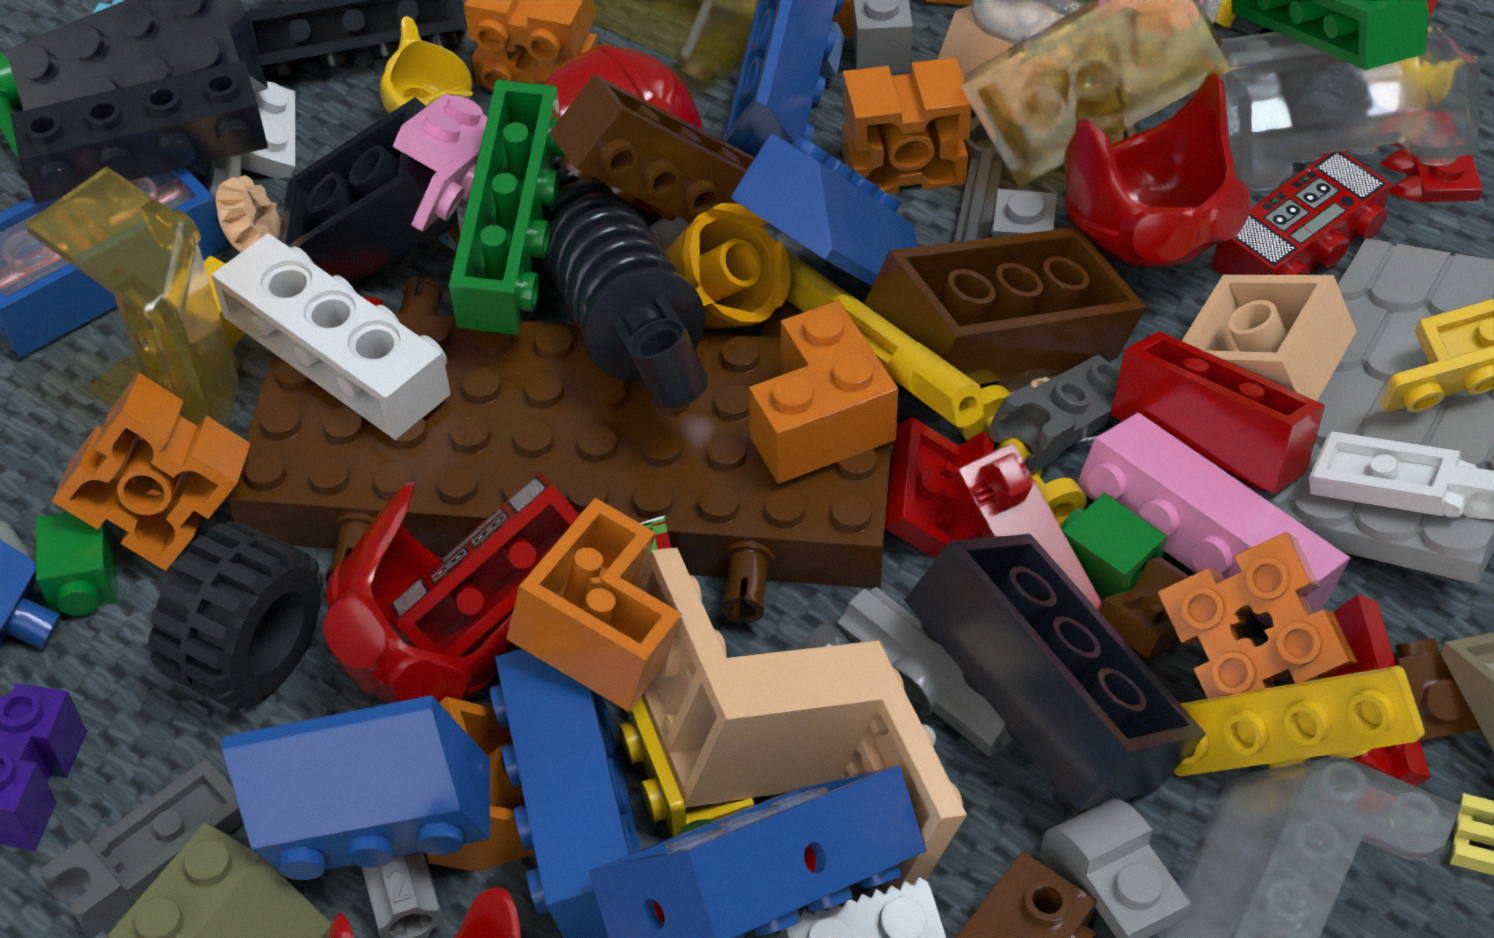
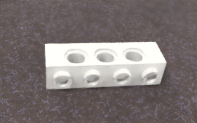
M267 233L211 274L225 319L394 440L399 438L451 395L445 367L447 365V358L441 347L432 338L426 335L418 336L398 321L388 308L383 305L374 306L358 295L344 278L339 275L332 277L314 265L309 256L296 246L290 248Z

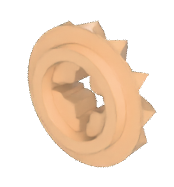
M246 175L238 178L231 177L219 185L216 193L217 215L220 226L228 241L239 253L243 252L267 233L279 240L282 218L276 211L277 203H273L268 199L265 188L262 185H255Z

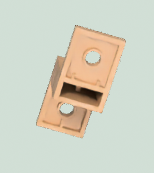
M678 548L651 550L637 587L681 612L682 615L665 666L641 697L684 801L685 808L787 793L799 787L900 765L927 851L899 863L902 876L883 883L882 886L886 892L890 885L899 889L904 881L913 885L919 877L927 880L967 814L963 808L959 790L950 782L933 748L931 735L928 729L921 724L904 691L902 677L892 667L880 641L727 658L723 636L718 630L713 628L702 604L699 583L694 576L689 575Z

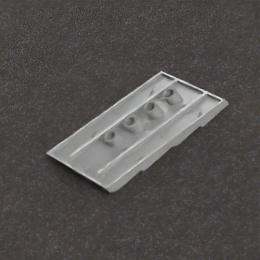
M1366 238L1338 283L1357 332L1318 399V402L1324 404L1325 408L1307 473L1275 494L1270 491L1247 487L1343 553L1478 585L1494 550V520L1467 518L1463 514L1460 517H1447L1445 514L1444 516H1437L1310 494L1309 476L1327 435L1331 431L1460 451L1461 460L1476 465L1479 469L1494 471V389L1477 395H1471L1467 390L1448 395L1435 406L1420 412H1408L1407 408L1385 413L1380 402L1392 375L1429 364L1414 332L1419 320L1494 299V260L1462 254L1451 256L1450 252L1403 244L1392 246L1391 242ZM1234 476L1235 479L1244 484L1240 477Z

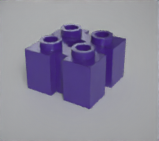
M15 683L11 693L5 697L0 696V845L35 851L38 848L57 803L48 785V781L51 776L68 778L87 733L68 691Z

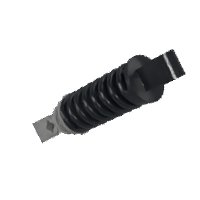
M556 157L554 170H559L560 172L559 196L556 207L546 206L544 221H549L550 226L549 244L545 259L539 258V260L546 268L547 274L554 282L555 288L563 298L564 304L581 329L591 358L609 376L622 381L642 382L653 403L660 408L672 409L691 403L705 391L708 385L707 374L696 352L705 327V310L698 292L686 278L681 276L633 203L619 197L605 182L594 178L591 183L579 179L564 166L561 161L562 157Z

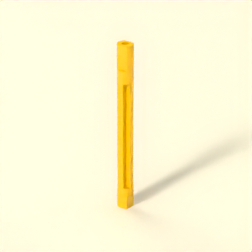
M787 250L791 270L788 301L803 312L840 300L893 380L956 427H969L980 420L984 415V407L978 383L921 343L916 342Z

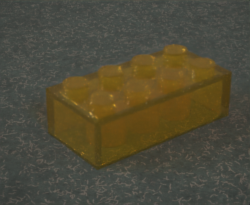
M1092 0L967 72L960 87L1017 185L1021 187L1065 163V151L1079 120H1090L1110 138L1199 89L1208 74L1216 73L1221 77L1232 70L1230 55L1199 0Z

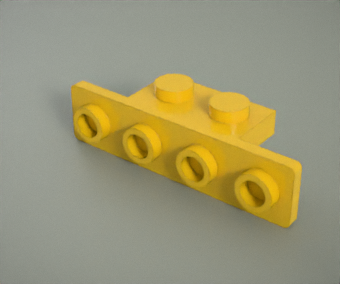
M1494 299L1419 320L1414 332L1429 364L1392 375L1380 402L1385 413L1407 408L1408 412H1420L1435 406L1448 395L1465 390L1471 395H1477L1494 389Z
M1392 666L1180 703L1204 730L1206 735L1173 772L1181 777L1268 764L1270 769H1282L1302 763L1311 757L1329 755L1331 760H1344L1362 755L1372 748L1416 742L1424 736L1425 730L1405 670L1400 666Z

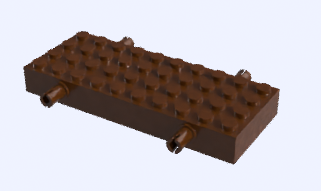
M413 277L405 283L404 296L399 313L393 314L409 330L418 336H429L441 347L447 358V365L445 367L451 395L399 438L394 440L273 353L246 441L251 444L238 483L227 498L234 521L251 526L292 546L335 549L331 565L326 573V581L328 582L333 570L344 558L348 557L380 511L404 484L414 482L415 487L402 524L427 549L436 556L443 557L540 472L554 485L579 515L594 498H597L639 523L664 516L671 548H678L689 575L727 578L725 595L721 604L722 614L728 619L740 623L742 601L745 599L746 604H748L746 623H753L759 621L764 615L767 581L860 588L877 587L881 589L886 536L885 526L894 441L780 484L776 482L750 438L749 387L783 375L781 372V320L801 314L800 309L788 300L784 302L782 319H777L778 308H776L771 316L762 322L760 336L703 333L696 352L708 377V385L705 391L687 405L664 409L653 403L642 382L622 381L603 372L591 358L578 325L522 321L520 335L457 328L455 317L436 316L439 303L443 297L441 285L435 280L424 277L421 294L418 296L416 293L420 282L419 277Z

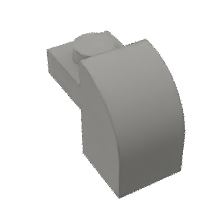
M1110 799L1045 832L1040 852V858L1044 864L1097 900L1095 908L1116 938H1148L1188 917L1191 902L1149 845L1153 829L1128 803L1120 799Z

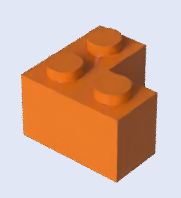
M837 300L781 320V372L783 375L749 387L750 438L776 482L780 484L896 440L898 387L841 301Z
M594 498L520 584L506 639L630 712L665 666L682 615L681 612L637 587L648 560L656 532L601 500Z

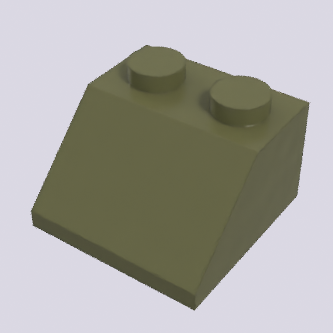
M204 822L110 931L107 937L325 938L331 923L272 865L255 851Z

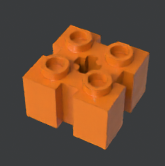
M467 0L464 4L469 40H474L478 44L472 56L476 85L486 87L491 92L494 90L496 80L543 85L561 64L599 46L598 34L588 32L596 18L594 0Z
M957 57L912 62L909 74L895 76L891 75L889 65L843 71V109L847 122L842 123V153L846 166L888 194L899 193V187L920 184L922 190L966 183L968 153L963 139H969L972 103Z
M138 372L111 407L103 427L96 426L72 457L51 502L97 530L105 519L111 521L125 530L120 544L166 571L194 537L201 515L209 519L237 485L251 443L207 415L198 426L179 415L184 402L182 399Z
M1288 532L1279 534L1235 555L1234 557L1242 572L1224 580L1222 573L1207 568L1158 591L1181 643L1191 645L1201 643L1209 661L1193 669L1208 699L1276 687L1274 681L1289 674L1292 675L1295 683L1323 679L1357 664L1333 612L1322 609L1313 613L1305 594L1321 587L1297 538ZM1252 611L1257 615L1271 616L1273 621V627L1264 630L1269 639L1262 645L1255 639L1245 638L1243 635V625L1248 624L1245 618Z

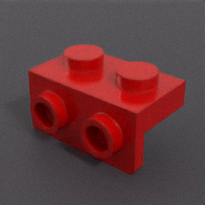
M910 417L898 425L896 440L893 442L885 529L935 559L949 541L984 538L951 476L959 468L993 453L994 441L989 438V435L985 432H980L958 446L914 417Z

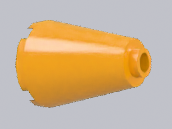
M721 203L701 212L665 251L681 276L692 284L702 300L705 310L704 330L759 324L769 318L776 308L782 306L788 297L791 270L788 253L782 240L774 243L769 233L763 227L769 223L741 204Z

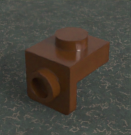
M1161 557L1152 558L1146 564L1132 590L1104 598L1098 611L1139 657L1150 658L1174 649L1181 641L1158 591L1190 576Z
M1436 638L1394 645L1397 659H1395L1396 665L1405 670L1425 730L1424 736L1419 740L1481 729L1440 654L1441 651L1438 649Z

